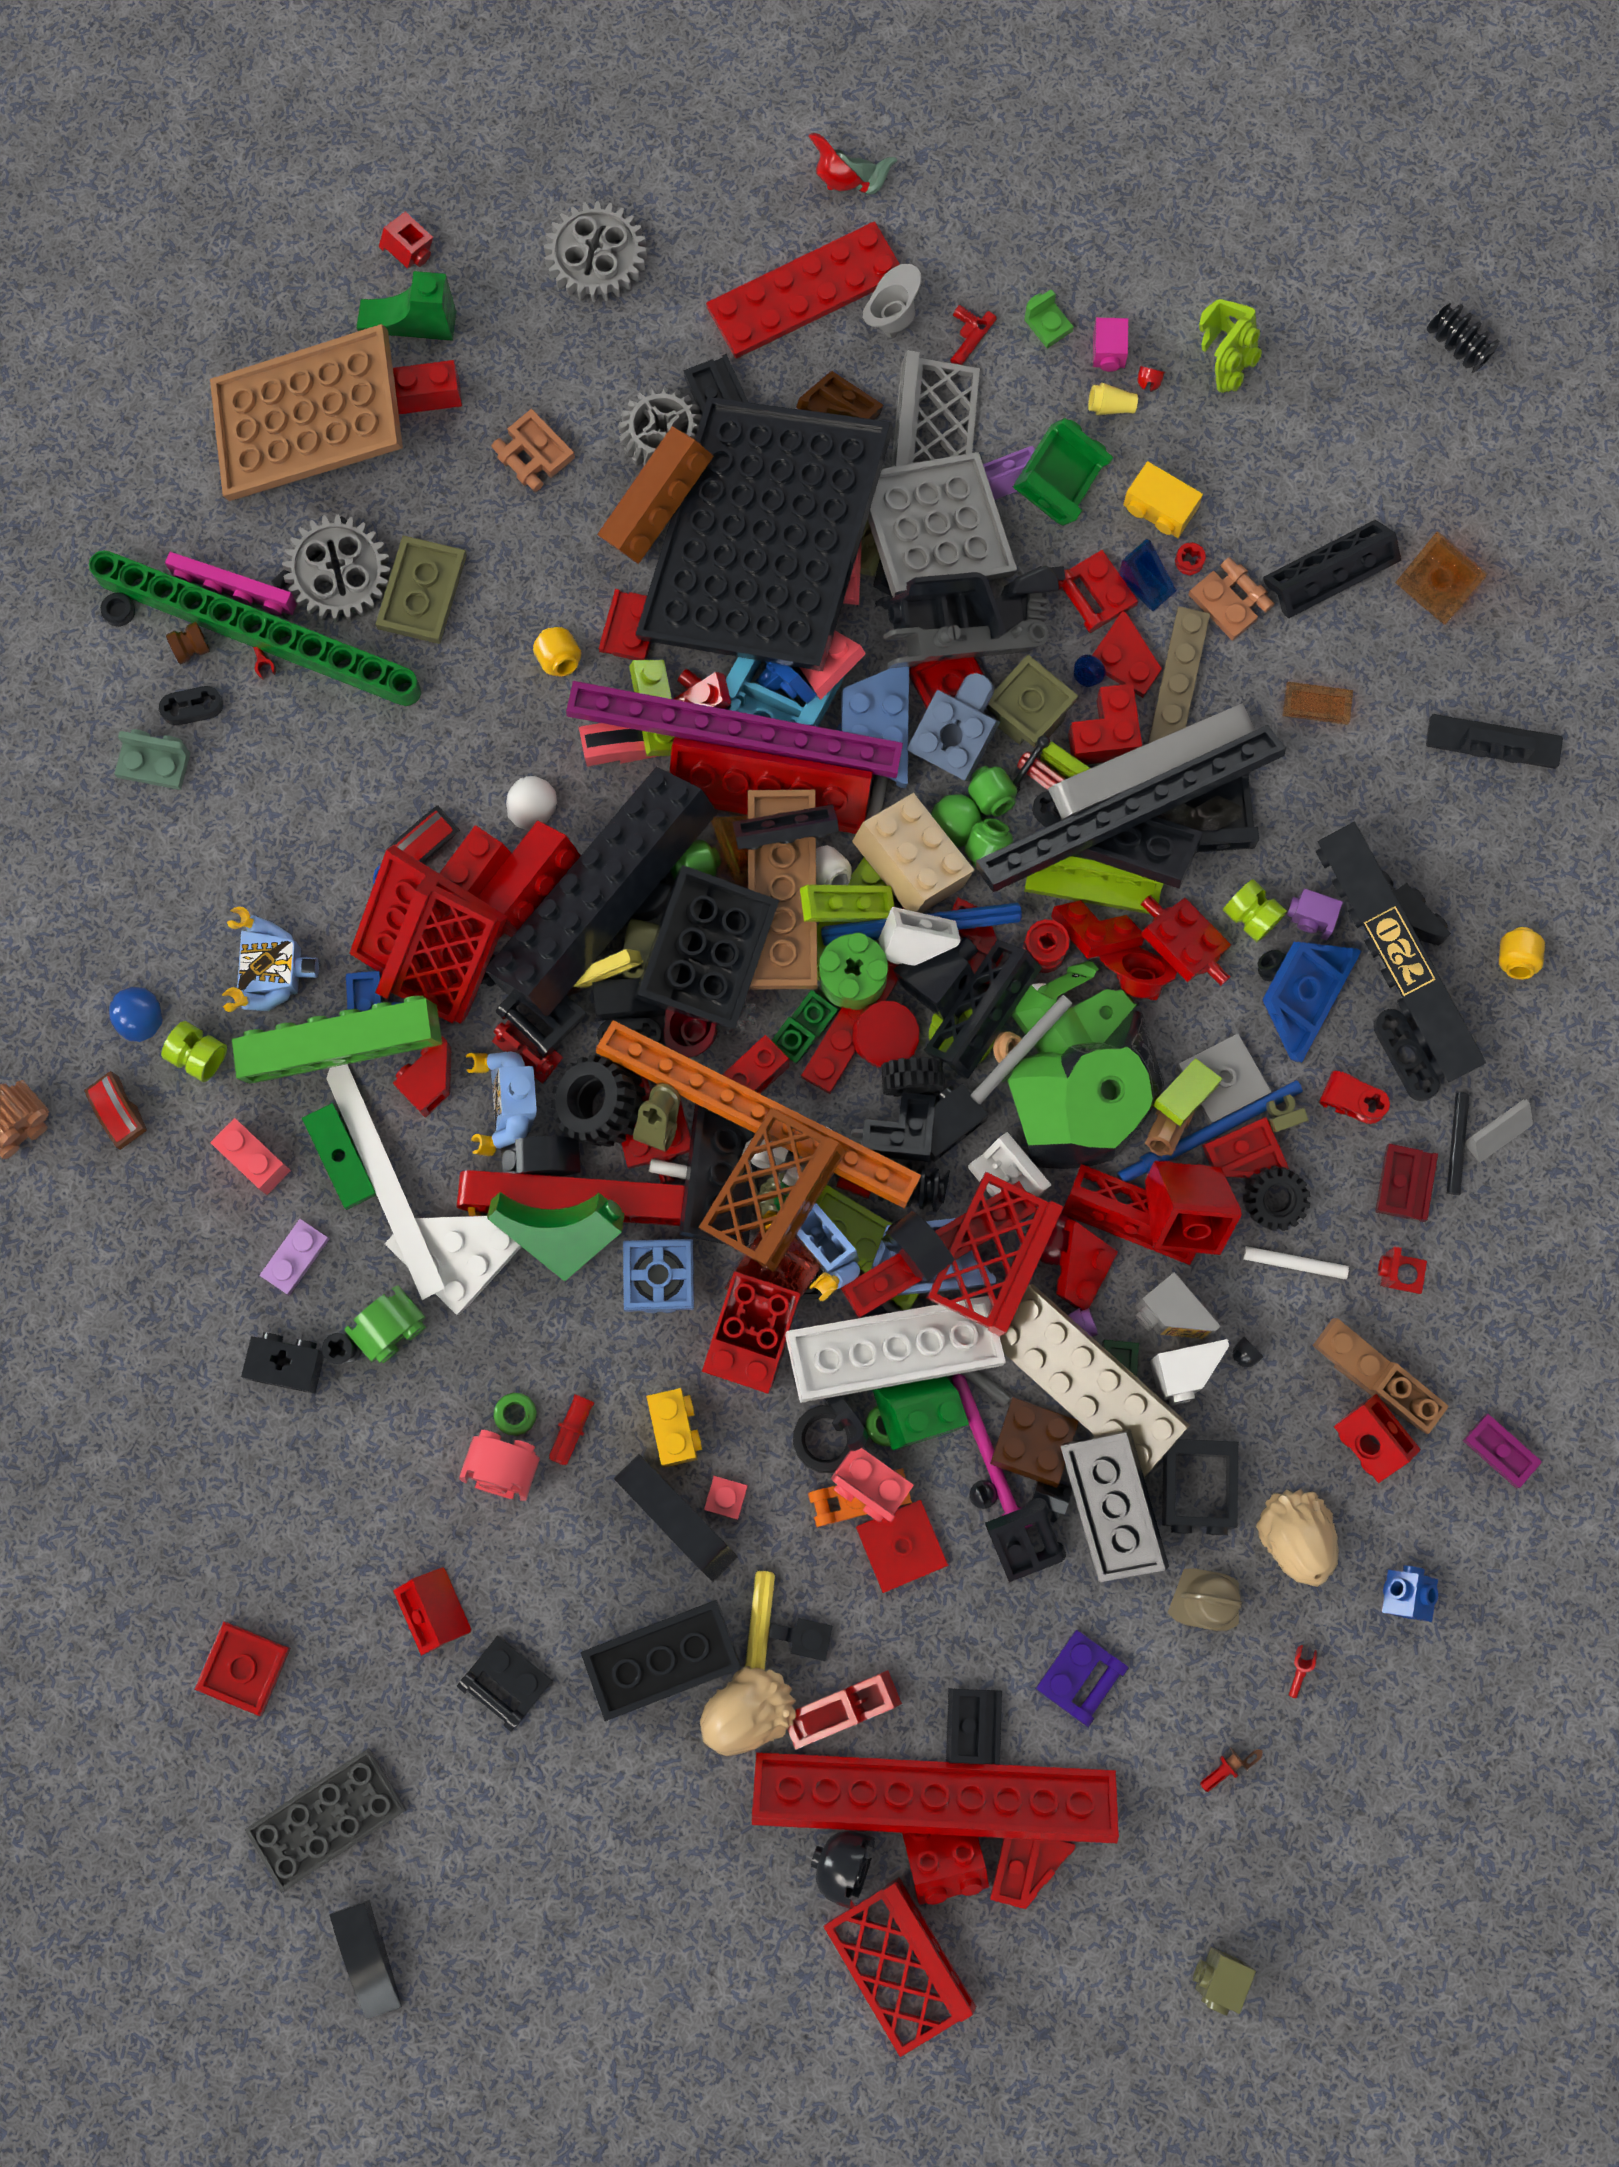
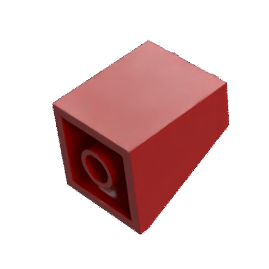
M475 825L439 874L477 897L511 855V852L502 842Z
M1154 1161L1145 1179L1153 1249L1221 1255L1242 1216L1241 1208L1222 1168L1203 1164L1193 1165L1173 1163L1171 1161Z

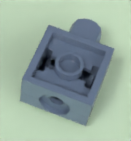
M970 674L963 680L955 697L937 690L906 750L964 781H970L1000 724V721L984 713L994 693V685L991 680L981 674Z

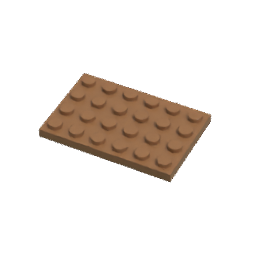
M382 324L210 379L222 494L228 501L403 448L388 329Z

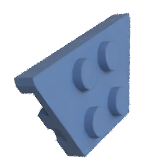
M909 667L890 668L843 688L841 693V731L903 743L897 778L888 777L897 782L896 786L900 788H906L908 784V750L906 749L908 747Z

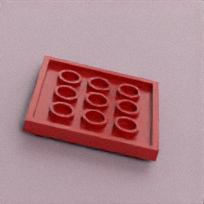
M392 845L386 850L349 954L383 974L415 889L427 873L440 879L438 887L498 917L455 1019L456 1022L461 1024L470 1012L486 972L484 969L491 960L508 916L395 845ZM437 900L436 907L441 917L454 915L449 905ZM475 918L466 919L472 933L484 931L485 923ZM458 922L445 924L452 938L464 935ZM437 927L425 930L431 943L443 941ZM468 942L456 945L462 959L474 955ZM447 947L435 950L441 963L453 961ZM426 952L415 955L421 968L433 966ZM457 968L446 970L452 984L463 981ZM437 973L425 975L431 989L443 986ZM417 978L408 979L404 983L405 987L415 992L423 991ZM447 993L436 995L439 1004L449 1009L452 1008L453 1004Z

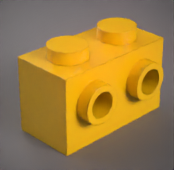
M1147 461L1127 490L1123 506L1133 516L1145 518L1155 524V527L1160 532L1166 535L1172 534L1179 538L1198 510L1203 494Z
M681 1388L646 1396L661 1466L665 1468L698 1460L696 1451L702 1450L698 1429L691 1430L689 1417L695 1416L691 1396H684Z

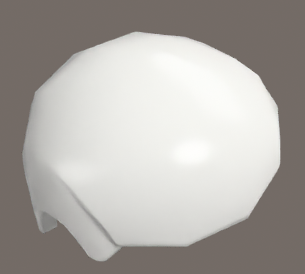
M537 776L520 778L513 784L507 795L506 807L508 818L516 827L528 831L537 820L547 825L548 820L556 811L557 797L555 789L548 781Z

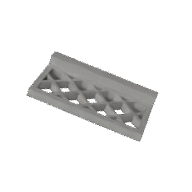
M906 351L900 368L891 467L914 463L922 455L927 461L934 460L929 450L939 443L950 457L962 455L963 453H972L980 368L919 358L920 352ZM923 369L935 371L941 380L930 387L922 378ZM957 375L971 377L970 387L963 392L952 381ZM944 384L955 396L947 404H944L935 393ZM926 397H929L938 408L937 411L928 417L919 407V402ZM958 402L968 411V416L960 422L949 411V408ZM941 414L953 426L943 434L931 422ZM967 423V429L965 430L963 426ZM924 426L936 438L926 446L916 437L917 431ZM956 431L965 440V446L957 452L946 440L947 437Z

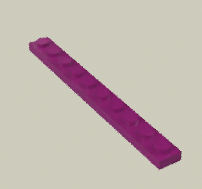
M578 681L572 682L566 709L567 717L873 772L874 775L895 779L897 778L903 747L901 742Z

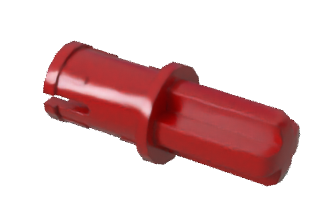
M576 1394L573 1396L574 1399L563 1423L559 1422L558 1424L561 1428L549 1454L551 1461L565 1466L569 1463L579 1437H584L585 1433L582 1430L592 1406L595 1404Z

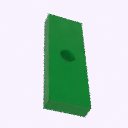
M331 1103L302 1117L343 1207L348 1210L376 1196L370 1178L335 1105ZM345 1152V1158L341 1162H336V1154Z

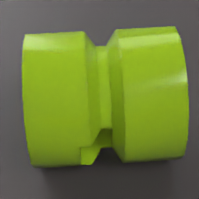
M1251 879L1232 897L1223 908V911L1235 923L1243 922V930L1258 943L1279 923L1288 911L1274 898L1268 900L1266 898L1267 891L1254 879Z
M182 1021L174 1027L167 1037L161 1056L178 1068L185 1066L186 1073L201 1082H206L214 1076L227 1053V1045L211 1035L203 1037L201 1029L187 1021Z

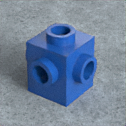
M1403 1565V1571L1388 1570L1387 1580L1383 1587L1384 1602L1382 1613L1432 1622L1434 1606L1438 1600V1579L1424 1576L1425 1569Z

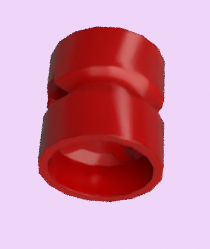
M1044 919L1037 921L1029 928L1023 949L1027 950L1042 967L1039 973H1049L1062 965L1069 948L1070 938L1062 924L1055 920Z

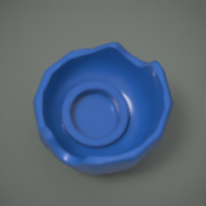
M130 987L119 991L113 997V1001L110 1002V1021L117 1033L128 1041L141 1042L151 1038L162 1024L160 1003L156 996L146 988Z

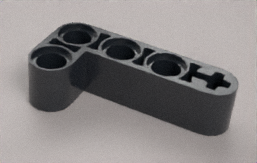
M640 1454L614 1477V1480L712 1582L738 1558L734 1551L729 1548Z

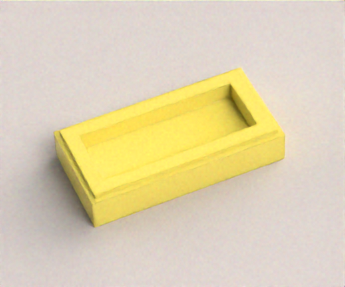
M625 949L591 964L574 987L587 988L592 986V982L604 981L641 965L643 960L640 951Z

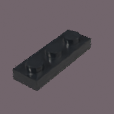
M833 804L733 822L738 849L754 850L767 844L778 842L789 844L801 838H823L830 835V833L839 832L838 820Z

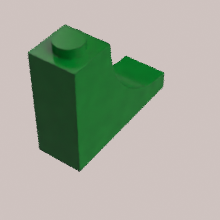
M414 271L412 285L405 292L382 299H361L357 331L382 324L388 329V335L453 341L457 311L446 274Z
M499 1192L490 1202L487 1219L562 1280L566 1281L622 1233L624 1213L615 1201L606 1199L600 1193L572 1207L540 1209L518 1203Z

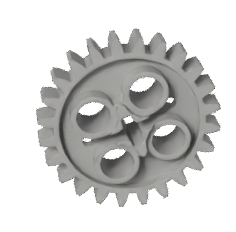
M596 201L594 209H589L587 203L584 202L583 211L580 212L572 206V216L570 217L561 213L562 224L552 222L553 233H546L548 244L544 245L546 267L549 268L550 278H556L557 287L562 288L566 285L568 296L578 291L580 301L584 299L586 294H590L591 300L594 303L597 295L602 294L605 301H608L610 292L620 297V287L630 291V279L634 281L640 280L639 271L645 270L644 259H647L646 238L642 236L641 225H635L634 216L631 215L625 218L624 208H620L614 213L612 203H609L605 210L601 209L599 201ZM605 228L604 231L602 232V235H600V238H599V234H600L601 229ZM583 232H590V234L586 236L580 235ZM614 240H620V241H621V242L618 243V244H611V243H610V242H612V241H614ZM575 259L582 260L579 263H570L572 260ZM592 264L593 268L591 270L590 275H587ZM603 268H611V270L607 272L600 271Z
M336 514L334 523H329L324 515L322 516V525L320 526L313 520H310L311 530L309 532L300 527L301 539L290 538L291 545L295 550L285 549L284 551L285 556L292 560L282 562L283 569L290 572L283 576L285 583H294L289 587V592L292 595L300 594L296 599L298 606L308 602L307 612L309 615L318 609L320 620H324L328 613H332L334 622H337L339 614L344 613L347 621H351L352 611H356L359 616L363 617L362 607L366 605L368 608L374 609L372 598L383 599V593L378 587L387 588L388 581L381 577L390 575V567L383 565L389 562L388 554H379L385 548L384 543H374L377 538L375 531L365 534L366 524L364 522L355 528L353 517H350L346 524H342L339 515ZM329 541H332L335 546L346 591L344 596L339 594L328 549ZM346 544H353L358 548L352 555H344L340 552L341 548ZM313 551H322L326 554L324 559L319 562H313L308 559L309 554ZM354 575H360L366 579L359 587L351 586L348 580ZM321 582H329L333 585L332 590L326 594L319 593L315 589Z

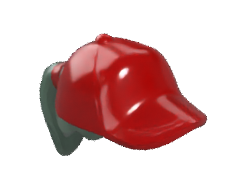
M809 134V138L820 153L816 174L827 184L828 190L849 191L856 188L860 192L872 195L879 191L886 180L891 166L897 162L896 157H887L877 164L861 158H850L842 150L833 149L820 134Z

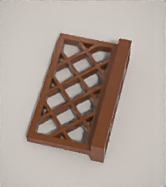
M771 1107L699 1228L774 1272L846 1151L839 1142L828 1136L827 1138ZM775 1120H778L787 1126L789 1137L771 1142L768 1132ZM793 1129L796 1130V1131H798V1132H800V1133H802V1134H798V1135H795V1136H794ZM811 1138L820 1143L813 1155L800 1159L796 1142ZM791 1144L795 1160L776 1166L772 1149ZM767 1151L771 1167L752 1172L750 1161L753 1156ZM807 1164L805 1169L802 1170V1165ZM797 1167L799 1178L795 1185L782 1189L778 1172ZM745 1169H746V1170H747V1174H746V1175H742V1174L744 1173ZM773 1174L776 1191L758 1196L754 1179ZM749 1181L753 1197L734 1202L732 1191L736 1184ZM789 1194L786 1200H784L783 1195ZM778 1197L781 1208L777 1215L763 1219L760 1202ZM727 1199H728L729 1204H728V1205H724L725 1202H726ZM755 1204L758 1221L740 1226L736 1209ZM731 1211L734 1228L718 1231L711 1226L718 1214ZM771 1224L768 1230L766 1231L765 1225ZM760 1227L762 1240L756 1250L753 1251L744 1245L741 1232ZM736 1234L738 1241L729 1236Z

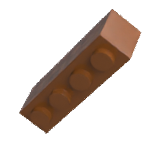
M672 426L597 535L639 565L714 456L695 439Z

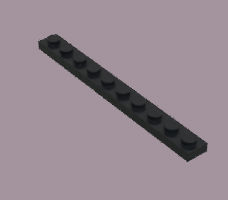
M1265 725L976 860V869L994 893L1285 756L1286 747L1272 729Z

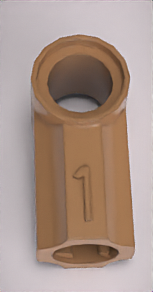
M1157 1109L1155 1114L1158 1116L1149 1131L1145 1144L1156 1155L1172 1156L1184 1128L1187 1129L1194 1113L1180 1127Z

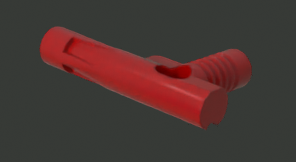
M958 305L953 316L965 323L960 330V335L966 340L950 359L951 363L963 365L997 320L996 316L990 311H987L981 319L970 311L968 312L963 306ZM978 324L986 325V327L984 329H980L978 327Z

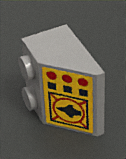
M1175 1272L1143 1297L1135 1306V1309L1138 1311L1135 1317L1147 1331L1153 1329L1160 1335L1206 1339L1221 1327Z

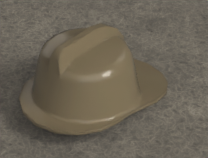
M1183 1569L1168 1614L1175 1621L1187 1626L1214 1631H1227L1239 1624V1609L1242 1606L1239 1582L1235 1578L1222 1573L1201 1569Z

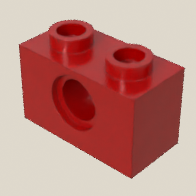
M764 1035L722 1075L761 1094L790 1067L789 1058Z
M1374 1394L1353 1409L1333 1426L1343 1444L1351 1448L1361 1461L1363 1469L1373 1476L1378 1483L1409 1463L1421 1451L1377 1394ZM1370 1435L1376 1437L1380 1445L1375 1444L1371 1440Z

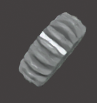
M665 386L660 394H656V391L651 387L649 390L650 396L645 397L639 392L637 396L638 403L629 400L628 410L622 411V422H619L618 425L619 433H621L619 439L620 444L625 446V455L627 457L633 456L632 460L636 466L641 463L645 466L656 450L654 447H658L665 437V430L669 431L672 426L681 431L683 426L688 425L686 435L695 439L702 415H699V406L697 404L692 405L689 395L681 398L678 389L670 395ZM647 417L649 424L643 428L641 434L636 435L638 426Z

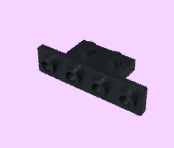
M1432 714L1429 719L1426 746L1471 754L1475 757H1488L1510 763H1523L1556 769L1560 764L1563 737Z

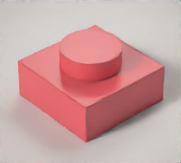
M714 1476L704 1510L738 1520L748 1485Z

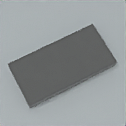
M368 1748L246 1828L245 1831L282 1893L405 1812L406 1808L371 1749Z

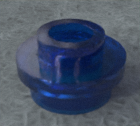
M1082 655L1074 664L1073 674L1078 683L1085 687H1092L1103 681L1106 676V669L1098 658L1092 655Z

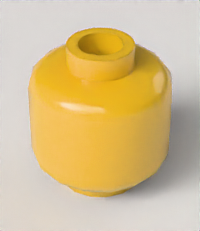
M563 627L543 630L533 645L534 655L542 669L552 676L562 677L575 671L581 659V649L569 630Z
M1518 927L1507 932L1500 941L1498 962L1500 968L1511 978L1520 980L1531 978L1534 974H1537L1543 968L1545 941L1543 937L1527 927Z

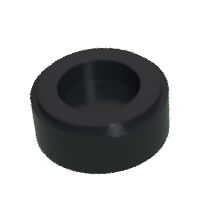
M112 593L104 598L100 611L108 624L121 627L127 625L134 618L135 606L127 595Z

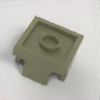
M1027 655L994 690L993 696L986 708L996 716V720L1000 721L998 728L1016 743L1021 745L1025 740L1035 747L1040 736L1050 737L1064 722L1067 711L1078 700V695L1030 655Z

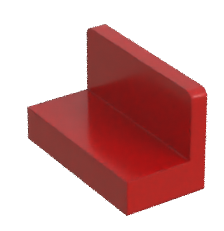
M442 1567L413 1578L393 1590L421 1656L471 1632V1627L445 1568Z

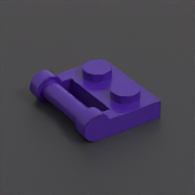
M1075 1630L1035 1689L1089 1728L1094 1720L1092 1715L1118 1677H1123L1129 1667L1081 1632ZM1100 1660L1108 1668L1081 1707H1078L1071 1701Z

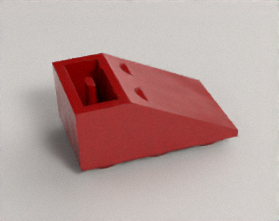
M734 1271L701 1372L768 1394L772 1390L787 1343L785 1334L791 1330L801 1293Z

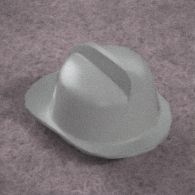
M901 264L889 270L882 277L863 310V320L867 325L878 327L887 337L894 338L898 332L904 330L913 322L915 318L914 299L922 283V274L917 266Z

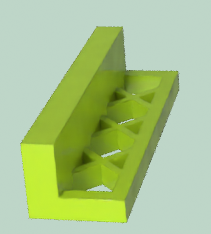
M1070 856L1028 876L1024 892L1073 901L1082 900L1084 903L1150 914L1140 904L1149 895H1152L1159 903L1164 884L1091 859Z

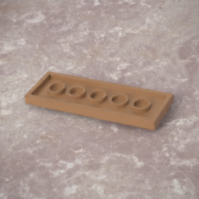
M748 790V819L815 808V790ZM815 837L797 839L789 844L778 842L763 845L761 848L754 850L748 849V889L779 900L749 990L817 989V922H804L800 894L801 887L816 885Z

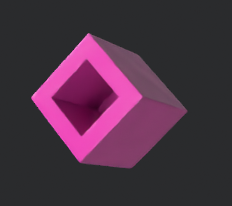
M1096 317L1093 331V367H1100L1103 371L1107 372L1125 368L1128 356V318Z

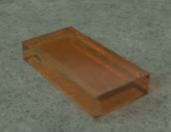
M1287 682L1282 716L1348 725L1351 716L1353 690Z

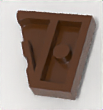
M830 371L799 398L796 408L875 420L881 414L884 405L835 372Z

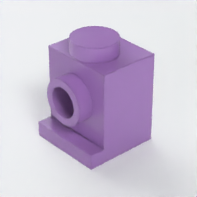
M1304 888L1298 898L1292 897L1286 916L1292 917L1291 922L1297 923V927L1300 930L1308 933L1320 931L1322 932L1321 939L1328 940L1333 933L1343 901Z

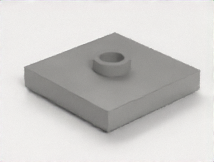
M1239 1034L1179 1063L1177 1066L1182 1073L1196 1058L1222 1078L1219 1086L1200 1105L1209 1124L1271 1093Z

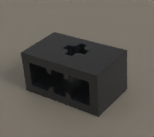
M263 1332L262 1338L251 1336L241 1374L242 1378L283 1388L316 1393L324 1360L322 1351L316 1349L317 1343L301 1339L296 1340V1345L283 1343V1336ZM285 1356L290 1358V1365H284L282 1368V1366L277 1364L278 1358L282 1359Z

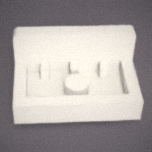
M1008 1132L1000 1136L980 1157L968 1165L969 1170L979 1182L984 1173L988 1172L1012 1185L1020 1181L1025 1191L1037 1197H1040L1051 1186V1183ZM988 1183L986 1190L992 1197L1001 1192L1000 1188Z

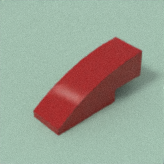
M887 1670L795 1709L796 1717L793 1719V1725L789 1726L787 1730L796 1750L901 1705L902 1702Z

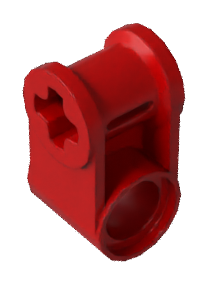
M1332 1071L1319 1100V1104L1327 1108L1329 1105L1336 1109V1113L1347 1115L1366 1124L1379 1122L1390 1107L1389 1097L1384 1091L1361 1082L1357 1078L1341 1071ZM1370 1100L1376 1102L1375 1107L1377 1109L1374 1113L1368 1111V1102Z

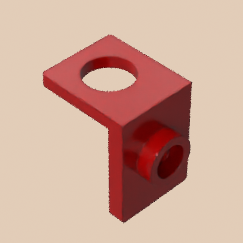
M1393 1247L1380 1257L1378 1264V1276H1382L1380 1286L1422 1294L1427 1265L1426 1260L1402 1256V1248ZM1410 1264L1416 1269L1417 1279L1415 1282L1404 1284L1398 1279V1269L1401 1265Z

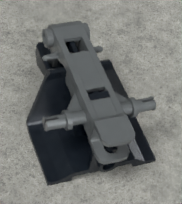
M1040 566L1026 572L1005 585L1000 597L994 599L988 579L985 575L978 572L923 576L911 579L906 582V590L896 592L894 598L893 596H885L875 601L876 607L882 606L885 610H888L889 621L894 626V630L883 634L884 640L905 639L907 641L908 657L891 660L887 663L888 668L912 667L920 662L1024 653L1043 645L1047 641L1049 633L1047 626L1043 623L1047 620V616H1040L1048 612V608H1042V606L1048 604V600H1044V598L1047 596L1046 592H1056L1059 590V581L1066 580L1064 566Z

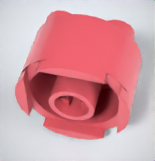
M481 1430L479 1436L472 1438L459 1479L467 1484L468 1478L477 1481L475 1488L508 1499H513L514 1494L518 1493L520 1501H526L540 1460L535 1455V1446L519 1440H515L514 1444L500 1441L501 1436L488 1430Z

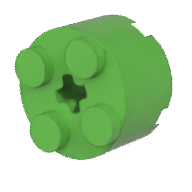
M853 933L840 936L827 945L820 957L819 978L821 989L831 1003L841 1008L860 1010L875 1003L882 996L887 982L888 962L883 949L876 941L863 933ZM848 969H859V976H855L853 973L847 975Z
M399 1285L392 1288L396 1293L395 1295L387 1297L383 1294L353 1319L357 1324L355 1328L347 1326L344 1329L371 1363L378 1360L379 1363L382 1362L384 1364L399 1351L396 1344L403 1338L410 1341L413 1340L426 1328L422 1323L426 1318L425 1315Z

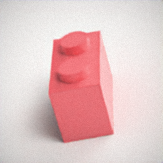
M236 1118L210 1142L266 1195L291 1171Z

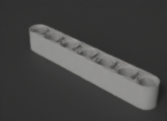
M1242 703L1065 779L1048 790L1062 820L1256 729Z

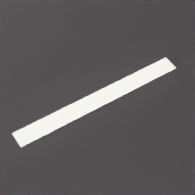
M348 1064L331 1067L326 1079L423 1300L443 1290L445 1286Z

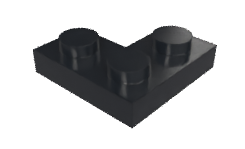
M902 1092L899 1122L864 1119L862 1145L887 1158L930 1162L936 1096Z

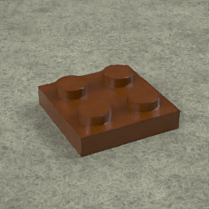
M1012 1397L990 1464L1057 1488L1065 1466L1060 1446L1066 1442L1073 1441L1079 1421Z

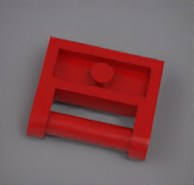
M1100 550L1074 567L1064 570L1066 580L1059 581V589L1062 588L1078 610L1085 621L1084 626L1089 633L1117 618L1122 611L1127 612L1138 604L1137 598L1103 550ZM1078 578L1081 579L1103 612L1097 614L1094 612L1073 581Z

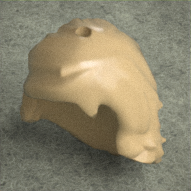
M1299 1489L1294 1493L1289 1490H1285L1283 1494L1274 1493L1265 1502L1267 1507L1263 1509L1260 1520L1257 1522L1256 1528L1259 1531V1538L1264 1547L1268 1548V1552L1273 1555V1558L1278 1562L1284 1573L1296 1582L1318 1587L1327 1581L1338 1565V1536L1333 1523V1514L1330 1509L1326 1508L1324 1500L1319 1499L1315 1492L1304 1493L1302 1489Z
M744 1666L734 1674L732 1681L727 1683L726 1688L722 1690L717 1689V1693L704 1705L700 1719L703 1742L718 1754L732 1756L755 1750L769 1741L783 1737L786 1729L793 1725V1719L796 1717V1711L792 1707L796 1700L790 1695L792 1691L791 1686L785 1684L783 1676L773 1670L765 1671L760 1668L751 1669L750 1666Z

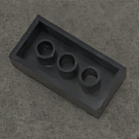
M718 1600L711 1601L580 1652L604 1721L742 1669Z

